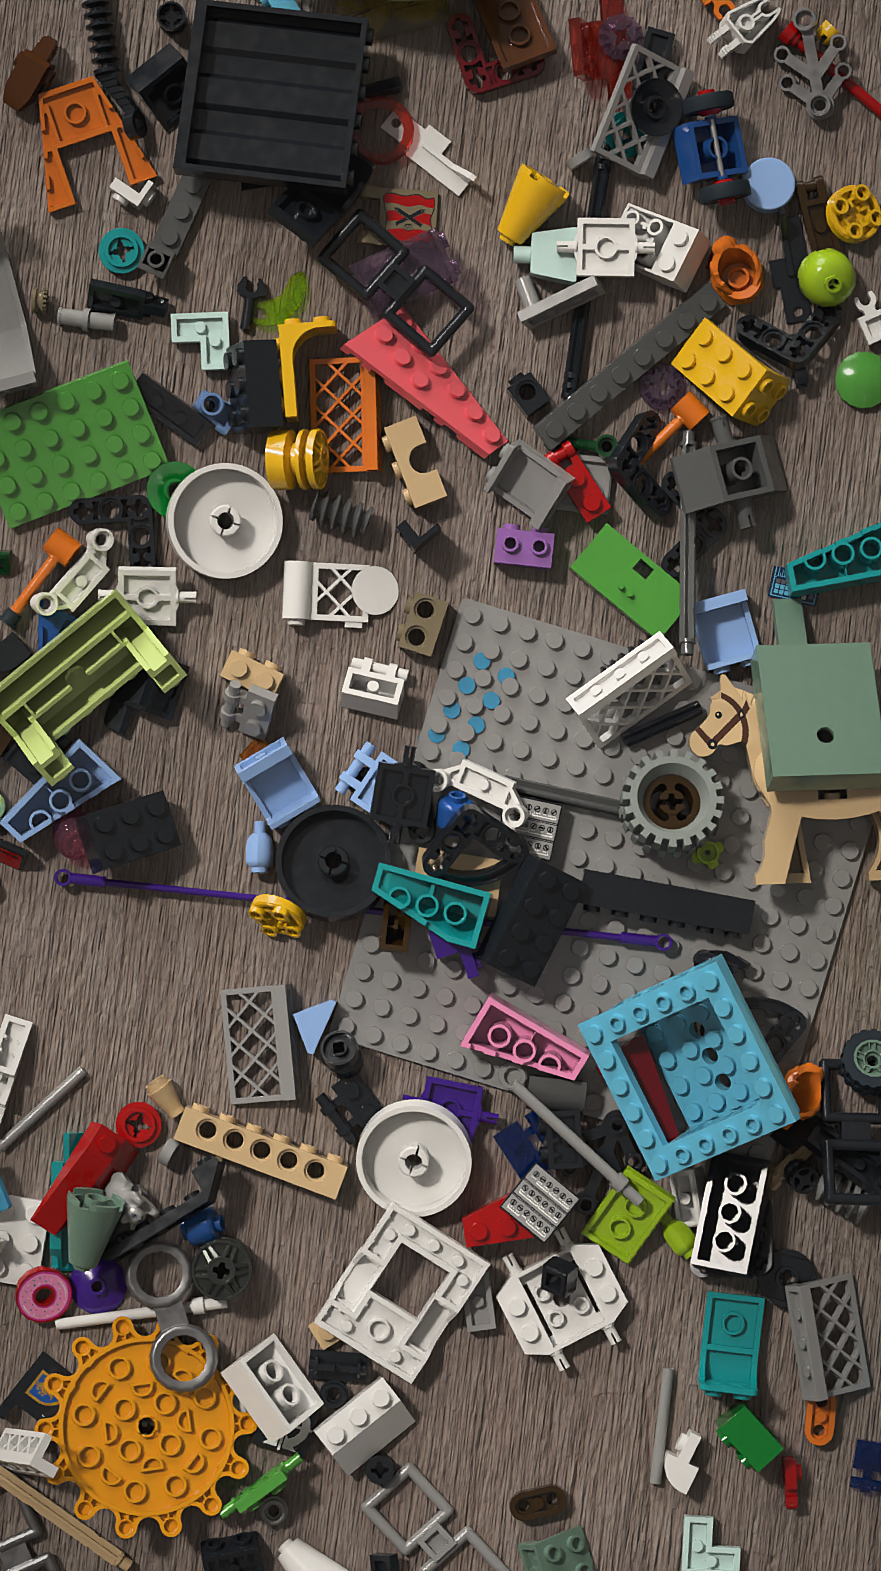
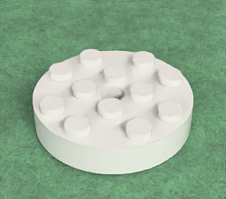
M232 463L212 464L188 475L173 492L166 513L168 538L180 560L197 573L218 579L241 577L261 567L274 553L280 541L283 527L281 505L269 483L252 469ZM221 513H226L231 517L232 522L228 529H222L218 525L216 517H219Z
M419 1099L395 1102L378 1111L363 1129L356 1154L358 1177L370 1198L386 1210L394 1201L418 1217L440 1212L456 1201L468 1183L472 1166L471 1141L460 1120L441 1105ZM418 1150V1156L422 1160L418 1163L410 1162L407 1157L416 1154Z

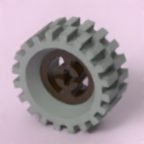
M670 749L666 756L663 755L662 750L656 751L652 759L648 755L641 759L639 766L635 764L631 769L620 795L619 818H624L622 827L625 833L631 831L632 836L630 840L635 845L639 841L644 844L642 848L644 852L649 854L651 848L658 850L656 857L664 858L666 852H672V858H680L683 851L690 855L695 852L697 846L702 848L707 843L708 838L713 835L723 812L721 809L724 805V796H720L723 787L721 781L716 783L714 781L717 773L713 768L706 771L704 768L707 762L701 757L697 763L692 761L693 753L688 751L685 752L684 757L677 756L678 749ZM662 791L663 793L660 795L656 805L659 808L657 816H655L650 806V798L656 792ZM684 795L690 805V815L680 821L678 818L684 808V804H682ZM666 802H671V805L675 807L674 810H670Z

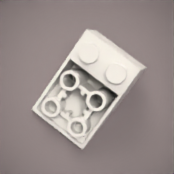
M628 203L621 218H635V234L638 242H655V254H638L634 263V270L664 285L686 293L711 241L696 228Z

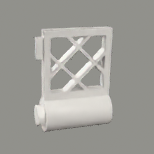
M284 561L282 619L288 620L287 625L304 626L305 620L339 621L344 622V627L362 628V623H368V613L362 611V616H350L343 608L353 597L352 594L339 604L329 591L341 581L352 593V587L346 582L344 577L351 571H361L370 567V565ZM319 569H329L338 578L327 589L318 581ZM336 570L347 571L343 575H340ZM318 587L323 591V593L319 597ZM325 595L337 607L329 615L317 614V602ZM338 610H340L344 615H334V614H335Z

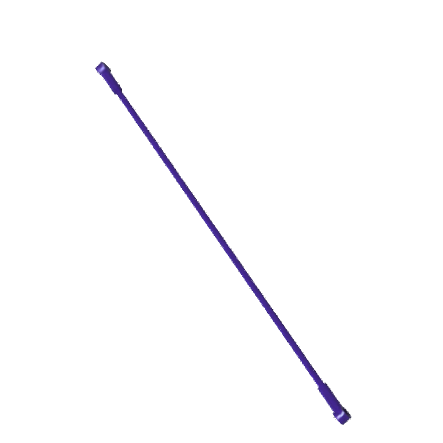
M60 869L54 875V880L59 886H67L69 884L102 888L113 886L252 902L258 896L254 894L107 879V876L71 873L67 869ZM61 872L68 874V881L66 883H61L58 879ZM373 907L365 914L383 916L384 908ZM486 920L484 927H490L493 920ZM565 928L562 935L620 941L622 944L657 947L661 951L669 950L672 946V938L664 933L658 936L627 932L616 934ZM661 937H667L669 940V944L665 948H661L658 945V940Z

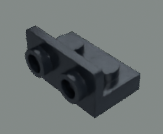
M579 1109L551 1111L582 1140ZM538 1118V1134L543 1135V1146L539 1147L540 1164H545V1169L583 1168V1156L542 1118Z
M257 1531L241 1532L236 1535L222 1538L216 1537L201 1542V1560L204 1571H264Z

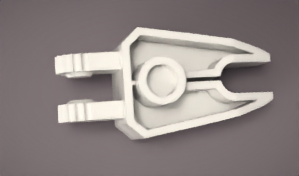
M751 0L728 11L720 21L719 29L710 35L707 41L712 45L717 43L722 37L726 39L729 44L721 48L718 53L721 59L733 51L745 54L772 25L779 15L781 8L779 7L769 14H764L763 12L761 13V9L768 5L771 0Z

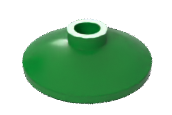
M173 461L160 465L152 472L147 482L146 492L150 505L158 514L166 517L168 504L172 496L169 493L170 486H178L188 475L196 471L192 466L183 462Z

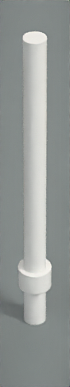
M196 1297L192 1298L191 1301L183 1302L185 1312L193 1313V1315L205 1314V1311L228 1308L227 1300ZM142 1307L55 1319L56 1330L109 1324L113 1323L120 1316L128 1317L131 1321L155 1318L156 1313L153 1308Z

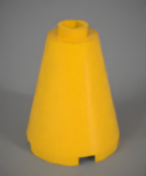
M522 163L518 169L497 228L501 232L499 238L511 246H514L515 243L522 245L568 199L570 193L561 186L558 188L551 179L539 171Z

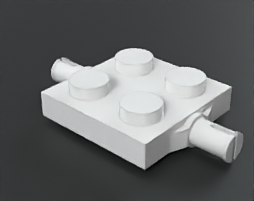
M578 218L577 234L574 241H557V253H574L577 261V277H590L594 275L595 277L634 278V263L638 254H655V242H638L635 234V218Z
M119 566L118 584L116 589L146 625L176 626L179 603L196 604L197 602L196 591H179L177 567ZM99 589L98 602L113 590Z

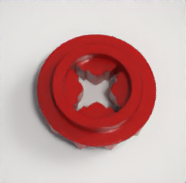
M132 1102L123 1107L118 1113L115 1123L116 1132L133 1147H146L158 1138L161 1132V1117L156 1108L148 1103ZM143 1113V1123L147 1124L151 1129L143 1128L137 1133V1136H134L135 1126L131 1125L127 1120H137L138 1116Z

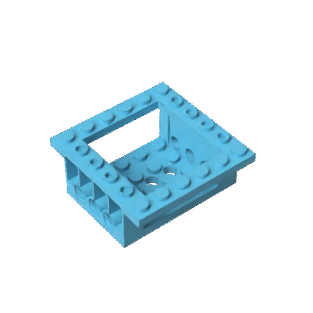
M722 954L633 994L607 1011L578 1024L655 1181L794 1123L801 1118L798 1113L800 1109ZM694 1022H699L703 1025L705 1029L704 1035H699L695 1031ZM638 1029H641L690 1127L669 1143L616 1040ZM707 1048H712L716 1051L718 1055L717 1061H712L708 1057ZM720 1074H725L729 1077L731 1081L730 1087H726L721 1083Z

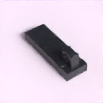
M142 371L136 381L149 413L196 446L210 428L212 422Z

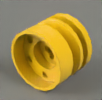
M274 429L270 431L265 448V468L268 483L273 490H292L296 487L297 483L303 490L309 488L321 490L325 487L329 473V447L326 435L322 429H313L311 431L302 429L298 435L292 429Z

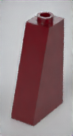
M639 1033L620 1048L669 1143L677 1138L679 1133L646 1038L642 1033ZM596 1064V1065H595V1068L597 1069V1071L600 1073V1075H601L602 1078L604 1079V1077H603V1075H602V1073H601V1071H600L598 1065Z

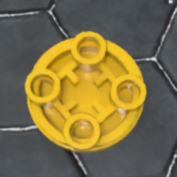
M848 185L834 192L829 198L826 206V219L830 229L839 239L848 243H861L871 238L881 225V209L877 199L866 185Z
M263 894L256 896L248 911V915L262 926L261 931L270 937H276L279 933L299 938L307 922L305 913L296 904L275 895Z

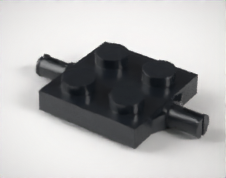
M409 745L404 746L402 762L389 763L378 761L369 819L384 821L391 825L389 843H394L396 833L395 844H400L402 828L410 826L427 827L436 770L420 768L415 765L414 759L417 747L411 746L410 757H408Z

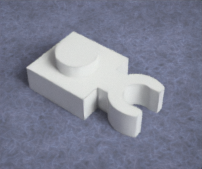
M872 291L867 293L870 301L868 305H862L858 297L853 299L856 310L863 313V316L857 319V323L867 346L881 341V309H875L876 296Z

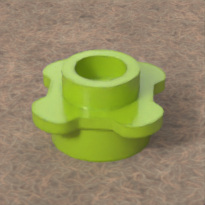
M707 841L702 848L697 846L696 852L692 854L691 859L695 864L703 863L710 869H715L719 865L718 858L720 853L723 852L724 846L719 841L715 843ZM709 850L710 855H705V851Z

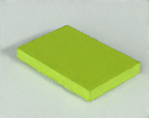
M628 1165L622 1174L629 1179L628 1183L644 1197L643 1201L638 1206H635L621 1192L617 1193L611 1188L583 1227L581 1234L629 1265L672 1206L676 1197Z

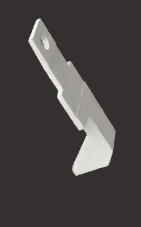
M397 107L381 125L380 128L409 150L406 153L408 158L455 195L460 196L468 184L473 186L476 183L477 177L474 174L457 166L442 155L451 141L431 125L424 129ZM393 119L401 121V125L398 128H394L391 125Z

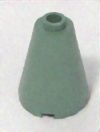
M90 1187L73 1188L72 1193L70 1190L68 1191V1261L73 1265L74 1269L88 1272L91 1268L97 1267L125 1207V1201L120 1196L112 1193V1197L109 1198L103 1196L104 1190Z

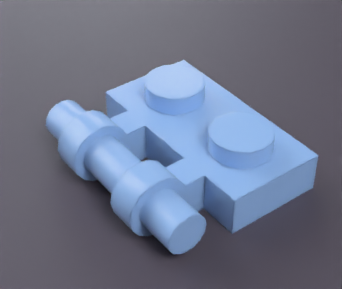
M366 741L362 749H358L354 754L355 759L348 770L343 771L339 778L341 780L335 789L345 795L349 787H353L356 791L350 800L370 812L378 761L397 763L398 761L382 751L377 759L374 760L370 756L376 746ZM367 765L370 770L362 782H360L356 777L363 766Z

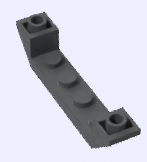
M181 176L153 241L148 242L137 268L163 280L165 279L180 254L213 179Z

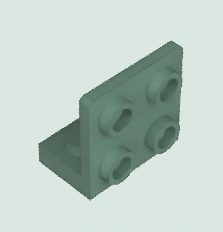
M574 1526L542 1541H524L517 1544L525 1571H595L581 1526Z

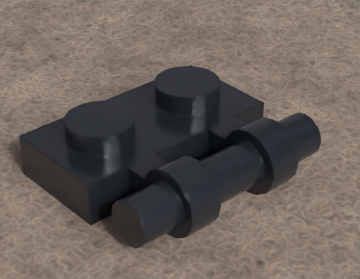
M358 1074L349 1079H340L331 1086L337 1095L332 1101L324 1092L315 1098L321 1106V1113L324 1117H329L337 1128L335 1130L339 1137L343 1136L349 1145L358 1139L352 1128L359 1124L364 1129L369 1120L378 1111L383 1109ZM341 1104H344L353 1116L347 1122L336 1109Z

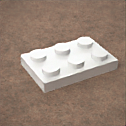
M8 1195L12 1207L0 1212V1237L7 1240L0 1254V1282L17 1285L19 1278L28 1270L42 1266L47 1231L30 1220L42 1200Z

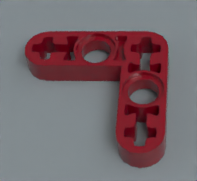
M456 13L449 18L447 23L448 35L465 87L471 94L483 95L535 78L543 72L545 59L539 60L540 63L537 64L536 70L532 71L531 67H525L521 69L523 75L518 76V70L515 69L510 79H500L497 76V69L500 67L498 60L489 63L485 62L470 17L464 13ZM458 20L462 24L468 25L464 28L466 39L471 36L473 40H465L459 45L456 44V41H461L460 33L458 30L453 31L452 29ZM473 47L477 52L475 60L471 62L464 61L460 54L462 49ZM479 63L482 65V67H477L479 78H485L481 88H477L476 84H470L473 81L472 70L470 69L466 72L464 68H473Z

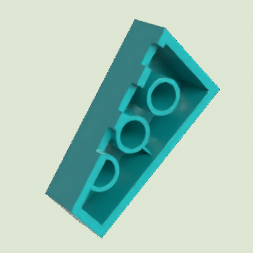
M881 522L787 563L784 574L789 598L881 582Z

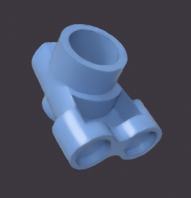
M203 389L192 407L215 425L214 429L225 436L231 428L228 424V411L231 410L230 403L223 400L217 393H210ZM205 402L213 404L214 409L212 412H208L204 408Z

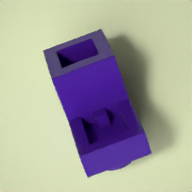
M428 931L437 959L459 952L468 979L479 976L478 969L483 967L480 959L475 957L477 952L472 953L470 948L447 942L434 932Z

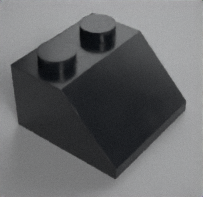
M170 43L125 78L139 99L166 132L180 120L187 61Z

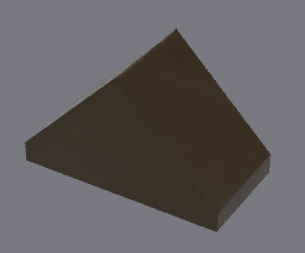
M386 900L384 901L379 951L408 954L412 917Z

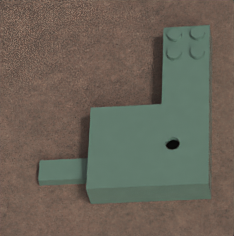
M801 598L773 599L771 607L776 645H756L750 661L767 792L881 788V716L870 642L807 644ZM827 730L833 735V740L829 743H823L818 739L817 732Z

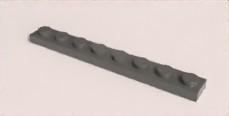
M709 282L705 283L532 428L549 450H552L690 336L704 318L710 319L726 306V303Z

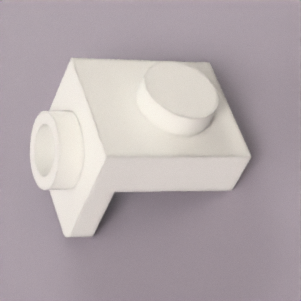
M116 177L109 186L111 192L114 193L112 198L124 207L129 203L139 211L143 206L148 207L156 196V192H154L155 184L148 180L140 193Z

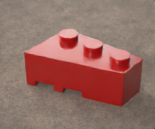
M510 1192L462 1215L466 1248L534 1238V1236L499 1208Z

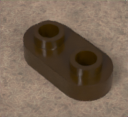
M547 1484L518 1491L510 1499V1512L514 1518L520 1521H529L558 1514L565 1508L566 1494L556 1484ZM551 1493L557 1496V1500L554 1503H549L546 1500V1497ZM522 1500L529 1502V1507L525 1510L520 1509L518 1506Z

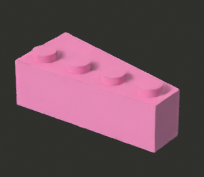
M492 992L460 1044L464 1048L478 1050L487 1055L511 1060L520 1065L531 1066L570 1080L576 1079L590 1054V1050Z

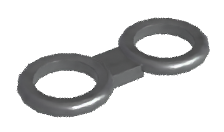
M157 1240L140 1248L129 1257L125 1269L126 1285L133 1298L143 1306L153 1308L156 1313L161 1333L153 1341L149 1353L150 1369L156 1381L166 1389L177 1393L194 1392L204 1387L214 1376L218 1364L217 1347L207 1332L201 1327L189 1324L182 1300L189 1293L193 1283L192 1262L187 1252L175 1243ZM153 1252L171 1254L178 1260L182 1268L180 1286L174 1293L166 1297H153L146 1294L137 1282L139 1263L145 1256ZM188 1335L202 1343L206 1351L207 1361L204 1370L198 1377L190 1381L181 1382L172 1379L165 1373L161 1365V1353L169 1340L176 1336Z

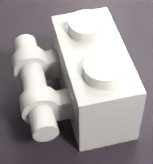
M353 657L341 692L342 707L397 719L404 697V683L408 679L409 670L399 668L398 664L390 663L385 665L374 662L372 658L365 657L363 660Z

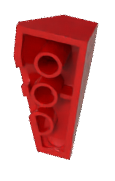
M91 1121L30 1220L52 1235H56L67 1226L68 1191L70 1190L72 1193L73 1188L90 1187L104 1190V1194L105 1187L110 1182L111 1176L116 1172L126 1174L139 1152L124 1138L103 1124Z

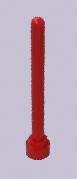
M791 21L777 39L785 46L787 44L791 47L796 46L805 54L802 32ZM817 50L818 60H820L823 54ZM833 63L826 71L832 78L835 75L836 65ZM839 69V75L841 77L847 76L842 70ZM851 78L845 80L841 86L881 119V104Z

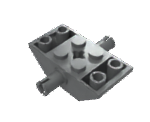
M728 414L722 415V417L720 415L711 418L710 422L717 444L670 458L684 514L730 504L734 506L740 531L756 527L758 525L751 501L755 498L788 491L773 435H757L739 440L733 439Z

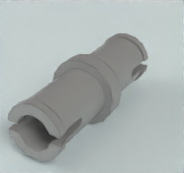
M59 307L57 324L58 326L79 327L83 331L88 332L90 329L114 333L117 315L92 312V309L85 308L82 311Z

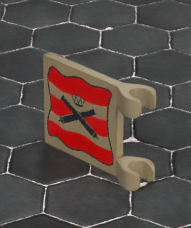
M369 185L364 187L360 194L361 199L380 200V225L407 248L435 249L438 192L381 188ZM360 231L358 234L357 242L359 245L387 246L370 231Z

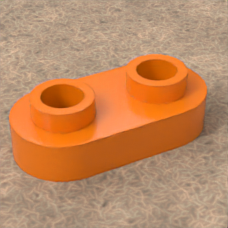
M835 1396L828 1397L826 1403L822 1406L817 1405L816 1401L806 1402L804 1434L808 1441L814 1445H825L833 1437L837 1404ZM816 1425L823 1426L821 1434L813 1433V1428Z

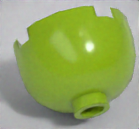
M825 248L826 250L811 252L802 261L798 270L799 288L801 293L811 303L822 307H834L845 302L851 296L856 285V272L852 262L842 252L832 248Z

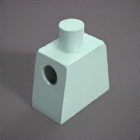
M577 227L532 233L531 246H514L513 263L530 264V277L569 286L576 284L577 261L574 253H557V241H574Z

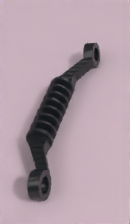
M88 0L83 2L81 6L83 9H91V11L84 14L83 17L85 20H92L93 23L86 25L85 29L86 31L95 32V34L87 37V40L91 43H97L89 51L92 54H99L98 57L91 60V63L93 65H101L100 68L93 71L94 77L101 82L100 84L106 88L105 90L125 112L122 123L127 137L132 141L144 138L147 135L146 120L123 87L121 67L112 65V63L120 59L119 55L110 54V52L118 48L117 44L108 43L109 40L116 37L115 33L106 32L114 24L112 21H104V18L111 16L112 12L111 10L102 9V7L110 4V1Z

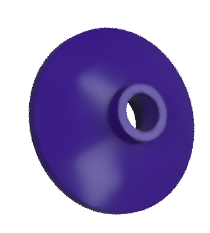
M100 1259L96 1268H91L88 1272L74 1269L70 1277L74 1302L81 1309L89 1313L97 1314L112 1311L125 1297L127 1290L126 1277L123 1269L117 1262ZM94 1281L102 1283L103 1288L101 1291L93 1290L92 1283Z

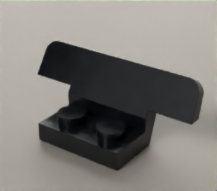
M147 625L148 628L153 632V634L158 638L161 631V627L156 625ZM178 663L185 673L188 674L190 667ZM143 668L133 679L128 680L116 690L111 697L104 718L105 726L125 735L134 708L172 721L187 676L177 686L164 693Z

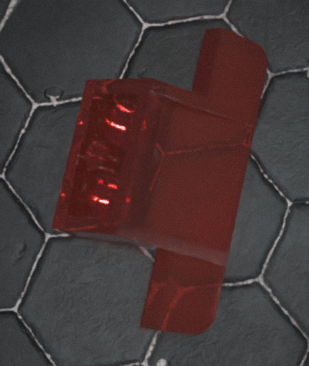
M599 0L600 21L587 22L580 17L568 19L573 76L582 81L606 79L608 102L628 55L623 0ZM631 81L627 82L624 87L627 99L632 97Z

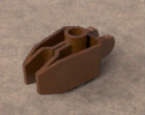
M49 36L41 37L39 39L40 42H37L33 51L26 49L19 52L13 62L15 67L5 84L4 103L21 112L35 102L44 86L48 87L56 75L54 71L56 66L51 62L59 48L58 41L55 38L53 39Z

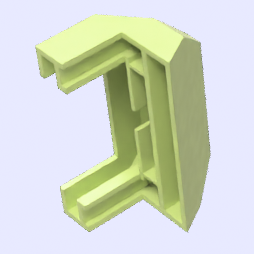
M115 589L0 682V724L15 739L32 765L51 786H54L74 769V766L55 742L58 738L67 734L76 723L90 715L93 709L105 699L113 696L116 690L128 680L133 679L143 668L164 693L177 686L187 674L118 590Z

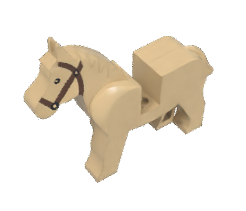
M722 674L720 676V691L709 698L711 703L708 716L690 734L688 748L696 757H706L712 754L718 745L729 746L735 743H742L744 746L752 784L769 810V817L762 841V860L757 872L753 876V884L811 883L801 819L839 820L868 814L875 829L876 848L870 866L866 871V881L881 880V788L841 789V799L840 793L820 794V799H818V790L767 792L755 695L734 688L727 676Z

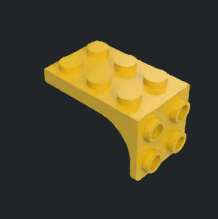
M330 316L314 317L313 322L302 323L300 318L286 319L284 324L278 325L279 338L274 339L277 341L278 359H281L282 366L279 367L280 388H283L284 396H281L282 417L286 416L288 423H299L295 376L296 353L300 346L311 337L338 333L336 320H330Z
M707 318L702 320L671 362L677 370L732 417L754 426H758L769 417L770 410L786 394L787 387L790 384L788 378L761 363Z

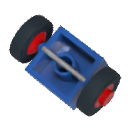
M715 89L699 91L697 96L682 101L683 112L685 116L705 117V120L687 122L672 130L682 185L716 181L712 185L699 189L701 204L710 205L718 203L719 207L736 203L735 200L751 195V186L748 179H729L748 172L738 115L721 118L716 116L721 111L735 106L732 91L728 90L715 92Z

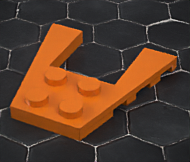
M93 76L38 94L49 214L77 205L58 150L112 132L130 186L158 177L135 140L132 141L127 137L122 120Z

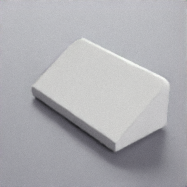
M703 1166L686 1168L669 1175L672 1195L676 1197L674 1201L676 1219L683 1221L688 1227H696L699 1222L706 1188Z

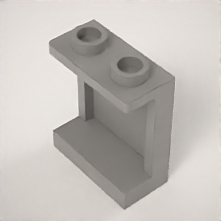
M521 439L512 444L507 443L499 453L498 457L501 458L497 467L493 466L484 479L487 481V484L483 491L486 493L494 491L530 516L532 519L528 524L539 530L548 524L574 482L575 477Z

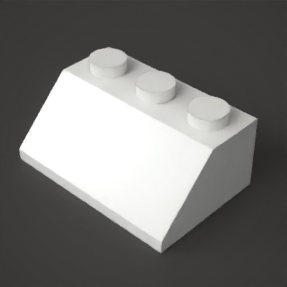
M274 1333L221 1372L225 1381L270 1444L290 1433L324 1404Z
M379 1376L312 1431L346 1475L349 1476L412 1425L415 1420L384 1378Z

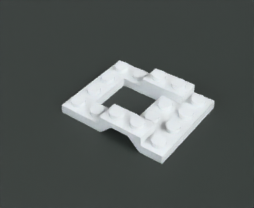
M392 1201L363 1247H360L330 1293L329 1299L315 1318L314 1323L412 1384L428 1360L436 1341L448 1323L459 1313L490 1266V1262ZM401 1243L448 1271L437 1291L432 1293L417 1317L371 1289Z

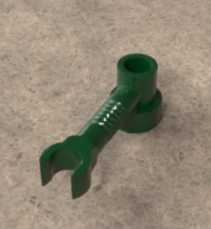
M609 434L600 436L597 441L568 436L555 448L561 447L562 443L569 440L574 449L597 452L600 457L609 459L618 442L614 436ZM605 445L613 447L610 452H604L602 449Z

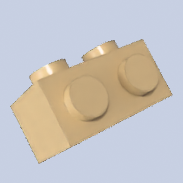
M240 648L239 652L231 651L220 673L222 678L228 681L238 680L241 683V687L247 690L253 684L276 694L278 693L285 678V675L280 673L282 667L268 660L263 665L254 660L255 654L243 648Z

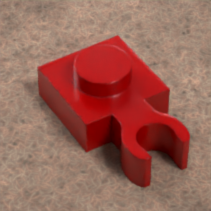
M782 1456L786 1509L798 1508L797 1481H802L801 1464H796L793 1456Z

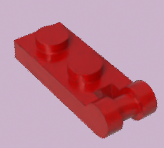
M567 440L561 444L562 448L554 453L550 451L544 456L559 467H561L559 462L567 457L569 458L572 465L564 470L575 477V480L567 494L585 522L589 523L611 509V506L577 455L574 447Z

